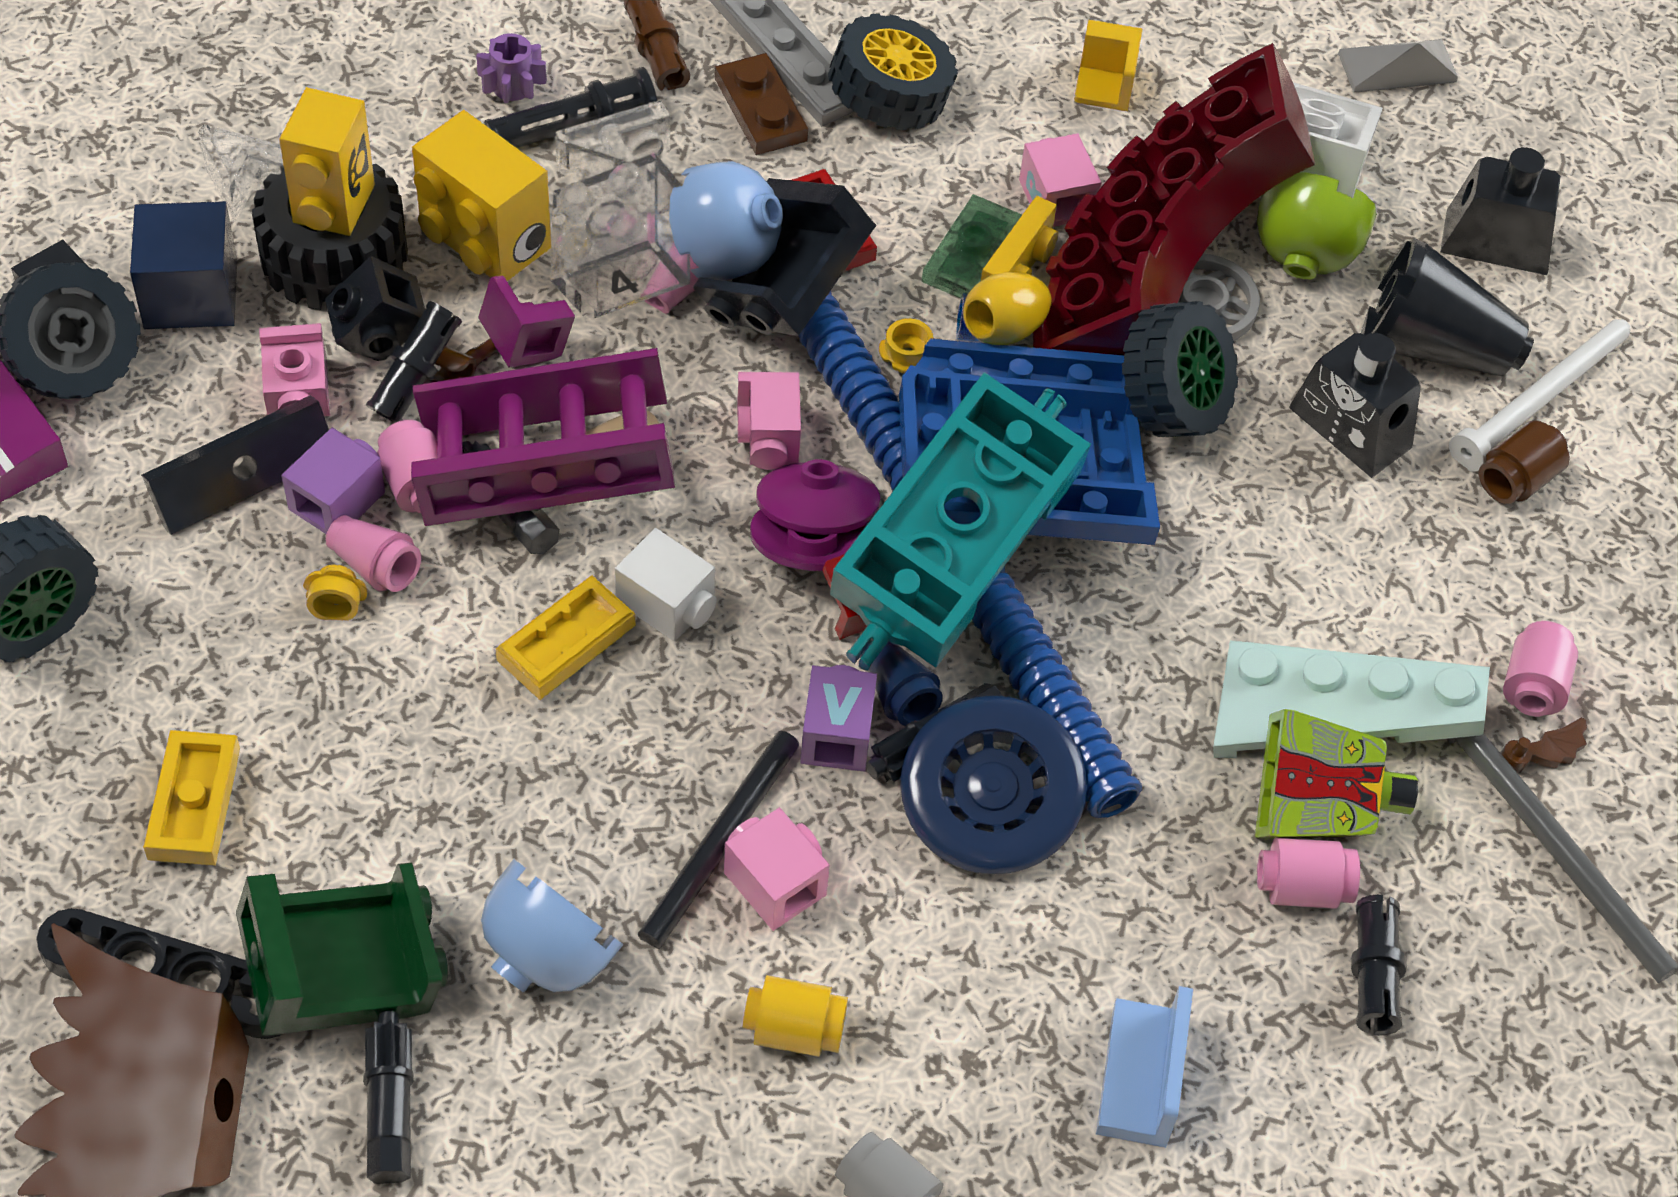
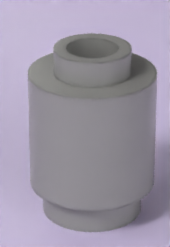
M869 1132L849 1150L835 1172V1177L845 1185L844 1195L847 1197H939L944 1186L937 1177L892 1138H887L883 1141L874 1132Z

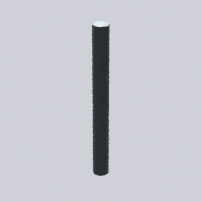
M778 731L638 932L640 940L657 949L663 946L724 857L725 842L728 841L731 833L741 823L750 819L798 749L799 742L793 735L786 731Z

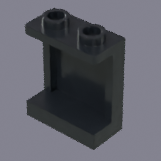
M768 178L766 182L780 201L783 212L781 232L775 252L753 273L734 278L731 282L699 277L693 289L707 303L704 307L706 313L724 327L734 328V326L753 328L766 335L777 332L799 336L877 225L843 185Z

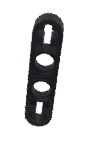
M69 908L57 911L47 917L39 927L36 937L39 953L48 970L59 977L73 981L58 952L51 927L53 923L73 934L81 932L85 942L119 960L133 951H147L156 958L154 966L149 972L181 984L194 972L201 970L212 971L221 978L215 992L222 993L228 1003L232 1000L231 1008L237 1016L245 1035L261 1039H270L282 1035L262 1036L259 1018L255 1014L253 1003L247 998L233 994L235 980L239 979L242 996L254 999L248 967L244 959L82 909Z

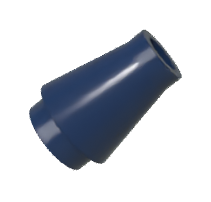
M889 641L871 664L868 672L877 673L875 690L885 715L889 719L898 720L901 725L906 726V724L914 720L920 721L939 710L943 701V694L940 691V679L936 674L902 647Z

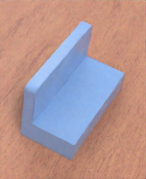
M1179 986L1171 1008L1116 998L1112 1012L1096 1135L1166 1148L1179 1113L1193 988Z

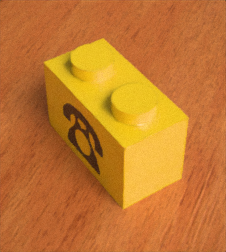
M306 87L279 138L293 223L305 225L314 230H326L350 236L375 185L364 100Z

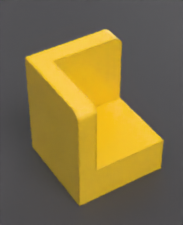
M1088 19L1074 97L1075 102L1128 111L1143 28Z

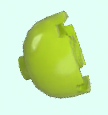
M1299 172L1261 196L1257 215L1261 244L1275 261L1283 264V270L1287 274L1296 278L1314 279L1317 274H1329L1347 268L1364 250L1371 236L1377 215L1376 205L1357 188L1353 198L1338 192L1339 180Z

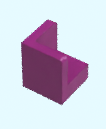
M502 275L490 278L478 319L509 368L546 362L561 357L575 315L565 300L540 304L532 302L520 303L507 280Z

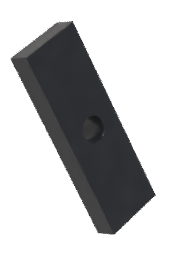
M309 395L143 473L141 476L163 527L172 535L282 482L281 475L328 432L329 428L319 401ZM244 456L241 464L233 468L236 460Z

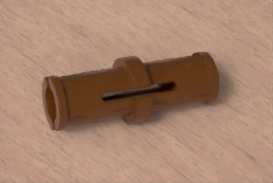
M624 0V8L635 28L634 43L639 54L648 60L658 89L663 91L665 87L667 90L686 86L691 74L679 51V35L674 24L665 18L659 0Z

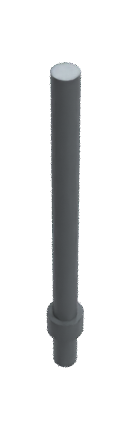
M1483 733L1480 736L1448 738L1447 741L1450 744L1458 742L1659 984L1678 971V964L1487 736Z

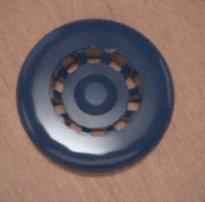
M975 697L963 700L940 711L917 733L908 748L902 766V803L909 823L916 835L934 854L944 861L961 869L976 873H1014L1028 869L1048 859L1073 834L1080 821L1086 802L1087 776L1085 765L1071 735L1062 724L1043 709L1011 697ZM993 743H1005L1011 745L1008 751L994 748ZM974 745H983V750L970 755L967 751L968 748ZM1023 752L1033 760L1029 766L1019 758ZM954 759L961 764L956 773L948 769V766ZM1043 777L1045 786L1035 790L1033 788V780ZM941 788H952L954 798L943 796ZM1031 805L1040 806L1035 814L1027 813ZM959 812L966 820L961 821L954 814ZM1014 824L1019 825L1014 829L1005 830V828H1008ZM978 828L992 830L993 832L979 830Z

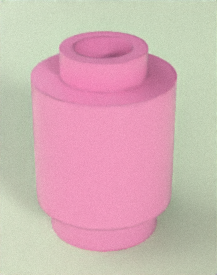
M403 420L390 425L380 434L377 453L381 460L382 471L398 506L406 512L421 513L411 479V462L437 458V439L431 430L424 428L422 423L416 420Z
M1537 621L1529 624L1524 632L1520 633L1515 639L1503 686V694L1511 705L1526 715L1534 717L1552 715L1560 712L1567 705L1578 659V649L1574 643L1573 634L1566 627L1551 621Z
M1275 837L1270 850L1260 851L1257 864V885L1259 890L1269 891V900L1272 905L1337 909L1340 902L1354 903L1356 901L1360 883V859L1356 849H1345L1340 841Z

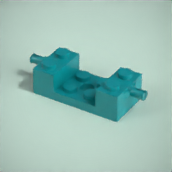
M985 372L977 380L833 569L830 595L860 615L867 625L851 649L846 652L847 658L855 664L860 658L858 667L868 671L871 668V664L890 641L893 644L905 646L935 668L939 665L973 619L978 601L1040 517L1044 520L1047 519L1081 473L1091 443L1055 420L1067 405L1061 395L1058 394L1052 402L1055 391L1044 389L1040 398L1033 405ZM966 497L978 505L981 516L971 524H958L947 516L944 505L952 498Z

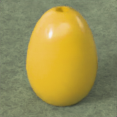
M1005 272L991 275L977 283L968 293L963 308L965 325L969 332L982 343L991 345L1015 344L1032 334L1044 322L1050 311L1051 294L1048 287L1040 279L1029 274Z

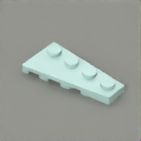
M1230 640L1213 755L1214 758H1237V751L1265 749L1269 714L1283 709L1295 710L1377 738L1394 737L1398 743L1480 736L1484 732L1490 667Z

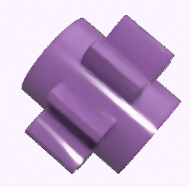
M508 33L500 35L495 39L492 38L490 39L489 53H477L476 55L478 76L482 79V92L484 94L494 92L496 96L503 99L504 103L524 98L532 99L534 98V84L541 85L547 82L546 62L541 57V45H531L528 39L521 35Z

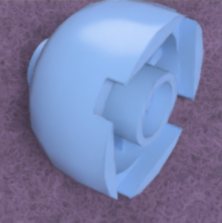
M734 161L715 162L687 168L681 174L687 176L683 186L674 187L672 190L669 222L674 244L679 254L690 253L693 262L699 267L690 271L697 278L703 277L723 281L742 277L757 271L775 252L781 232L783 212L780 201L775 196L773 189L758 171Z
M513 859L488 894L482 913L481 922L484 938L494 952L499 955L491 968L522 992H525L532 982L552 992L573 991L591 982L609 964L623 944L612 935H609L602 945L594 939L603 928L536 876L526 887L517 880L526 868Z

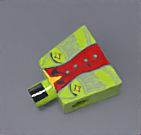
M1283 709L1269 714L1255 838H1320L1374 835L1378 828L1380 810L1409 815L1413 812L1418 796V779L1415 775L1384 771L1387 745L1386 741L1295 710Z

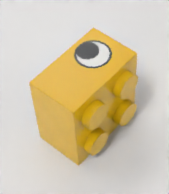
M464 109L412 146L415 172L413 180L417 190L419 225L431 241L437 244L444 242L459 253L464 264L473 273L478 275L485 273L490 278L503 275L508 281L551 249L548 171Z

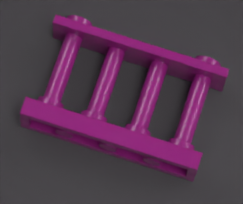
M657 348L413 386V395L421 423L424 428L431 430L437 439V458L411 462V479L425 526L675 488L674 470L664 423L648 425L647 407L667 404V395ZM622 411L623 429L586 435V416ZM560 421L561 439L524 444V426ZM499 430L498 449L462 454L463 435Z

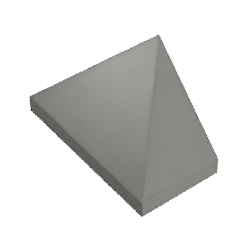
M1442 39L1339 49L1338 53L1353 93L1454 83L1458 79Z

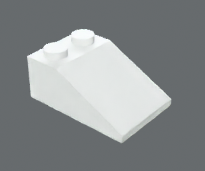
M1293 82L1304 111L1315 161L1314 166L1301 172L1339 180L1337 191L1353 198L1383 108Z

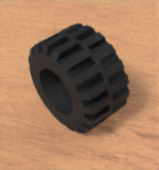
M378 164L372 165L375 185L350 236L335 232H316L319 230L293 223L284 165L280 166V174L270 173L263 181L264 189L257 190L253 199L255 208L252 209V219L261 267L264 276H268L269 285L276 292L284 289L287 300L297 304L302 298H306L308 308L321 310L325 298L370 256L403 270V263L407 262L408 247L402 196L399 195L398 185L393 177L386 178L385 169Z

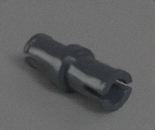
M428 301L425 311L403 347L396 345L390 357L394 362L371 400H368L366 406L373 411L377 410V414L393 423L403 421L404 414L414 400L413 386L423 384L425 380H433L438 372L434 365L457 327H460L462 320L446 308Z
M1379 894L1369 895L1357 901L1358 949L1351 956V971L1353 976L1358 979L1357 1027L1361 1031L1368 1033L1371 1030V1018H1374V1035L1378 1036L1396 1033L1402 1027L1400 979L1405 976L1407 971L1406 956L1399 949L1400 904L1396 899L1389 897L1386 901V912L1383 913L1384 899L1383 895Z

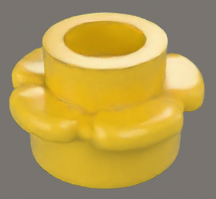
M912 318L897 320L887 329L886 339L881 340L879 354L884 362L892 363V368L895 371L905 373L910 365L916 366L922 358L925 345L930 339H934L933 332L927 324L920 320ZM904 348H912L913 350H904Z
M327 565L321 568L320 571L311 572L304 580L303 587L307 590V609L318 619L349 621L357 615L359 602L367 598L365 583L357 579L351 569L342 565Z

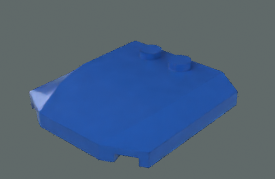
M930 339L925 345L923 356L917 365H910L902 376L899 391L902 477L910 470L985 372L1033 405L1040 398L1044 389L1055 391L1052 402L1058 394L1061 395L1067 405L1055 420L1091 443L1081 473L1047 519L1044 520L1040 517L1028 535L1155 545L1160 530L1154 483L1146 482L1138 418L1134 417L1130 409L1129 398L1126 397L1124 390L1125 378L1124 374H1122L1124 356ZM966 497L952 498L944 505L947 516L958 524H971L981 516L978 505Z

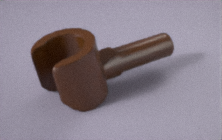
M491 338L477 347L469 349L465 354L446 346L435 365L441 368L433 380L439 382L474 376L476 366L498 351Z

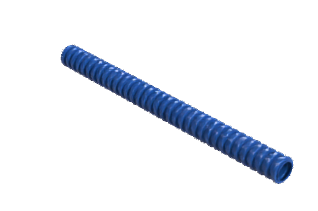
M830 291L798 336L799 341L806 347L807 354L814 360L817 370L823 374L825 383L831 388L834 398L839 401L842 411L848 415L850 424L856 428L858 437L865 443L866 450L873 456L874 463L882 470V475L885 481L890 484L893 492L903 479L898 396L890 388L887 378L881 374L880 367L873 361L870 351L865 348L863 340L856 334V329L848 321L846 313L840 308L839 302L832 296ZM1004 566L978 601L972 622L975 627L980 629L984 642L990 645V652L993 657L1000 660V668L1005 674L1009 675V683L1012 688L1019 691V699L1031 703L1053 716L1075 741L1085 765L1087 776L1086 802H1088L1087 809L1090 815L1095 818L1115 816L1129 808L1137 800L1142 791V783L1135 776H1131L1132 768L1130 764L1125 760H1121V750L1117 745L1111 743L1112 736L1107 729L1101 727L1102 721L1099 715L1091 711L1092 704L1089 699L1081 696L1082 688L1079 683L1072 680V672L1066 665L1062 664V656L1053 649L1050 637L1043 633V626L1034 618L1031 607L1024 603L1023 594L1015 588L1014 580L1006 573ZM1117 804L1121 805L1120 808L1112 812L1101 813V811Z

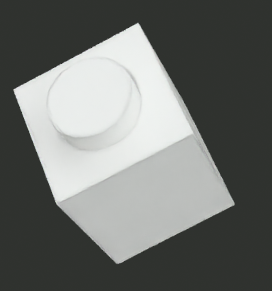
M654 528L615 567V596L628 606L637 617L675 642L690 626L694 629L701 627L713 613L717 603L715 596V567L657 528Z

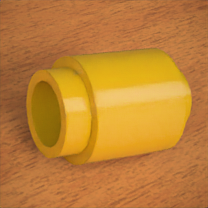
M766 975L763 989L749 988L742 1028L755 1031L754 1045L817 1057H820L821 1050L839 1053L848 997L832 994V987Z

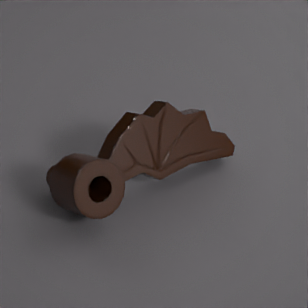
M1581 717L1563 728L1547 731L1536 742L1531 743L1526 737H1522L1519 740H1511L1500 753L1518 774L1524 770L1530 761L1555 769L1560 763L1572 764L1576 758V752L1582 750L1587 745L1583 736L1587 729L1586 720Z

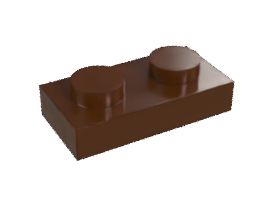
M767 53L715 66V81L755 155L808 142V127Z

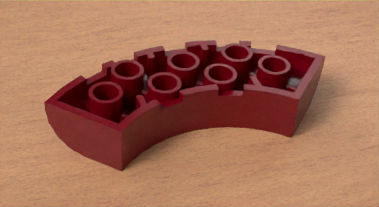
M1273 43L1235 61L1209 77L1208 80L1212 87L1182 107L1177 101L1173 102L1163 111L1165 116L1156 123L1153 132L1145 140L1136 135L1106 167L1111 176L1101 186L1095 196L1085 194L1064 228L1069 238L1059 250L1058 256H1051L1048 262L1046 272L1051 277L1048 285L1051 294V306L1044 322L1033 332V348L1124 356L1125 340H1128L1130 334L1128 330L1132 322H1136L1139 318L1138 314L1144 309H1150V306L1178 303L1192 270L1218 234L1257 198L1293 175L1315 165L1308 126L1300 99L1289 72Z

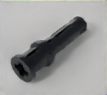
M639 67L634 69L632 76L602 84L599 80H594L588 86H585L584 93L540 104L493 120L487 119L484 121V125L517 148L593 125L598 130L603 129L607 131L613 129L614 122L641 114H645L648 118L657 116L659 107L651 77L646 68ZM633 95L631 99L614 103L615 99ZM588 108V112L578 114V110ZM564 115L563 119L521 130L522 126Z

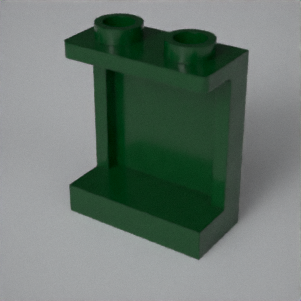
M412 862L397 864L393 877L388 883L279 894L275 874L246 877L236 910V917L262 1036L378 1022V1014L385 1011L397 1012L399 1019L430 1013L440 987H444L447 983L448 965L443 947L433 943L429 928L432 919L430 893L425 885H418Z

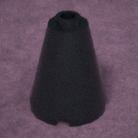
M1412 238V242L1406 241L1392 260L1377 288L1382 291L1377 307L1375 309L1369 306L1361 330V334L1364 335L1380 333L1389 337L1395 344V354L1499 376L1505 375L1511 367L1519 370L1527 360L1534 343V338L1528 336L1529 323L1426 242L1416 238Z

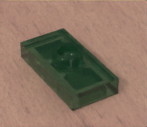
M973 194L924 267L922 282L965 300L971 289L981 281L983 268L1022 214Z

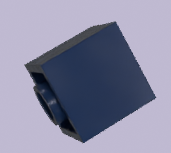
M226 201L134 204L130 275L143 329L235 326L237 255Z

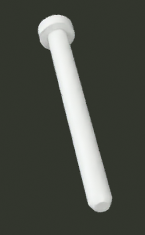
M1623 319L1612 320L1477 430L1473 428L1461 430L1449 442L1451 456L1469 471H1479L1480 466L1486 462V454L1495 445L1625 341L1630 334L1631 328L1629 323Z

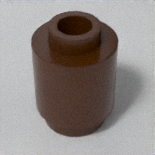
M1537 420L1527 422L1486 454V462L1479 468V479L1484 490L1490 497L1502 504H1512L1515 501L1522 502L1527 500L1568 467L1570 456L1567 441L1564 435L1554 426Z

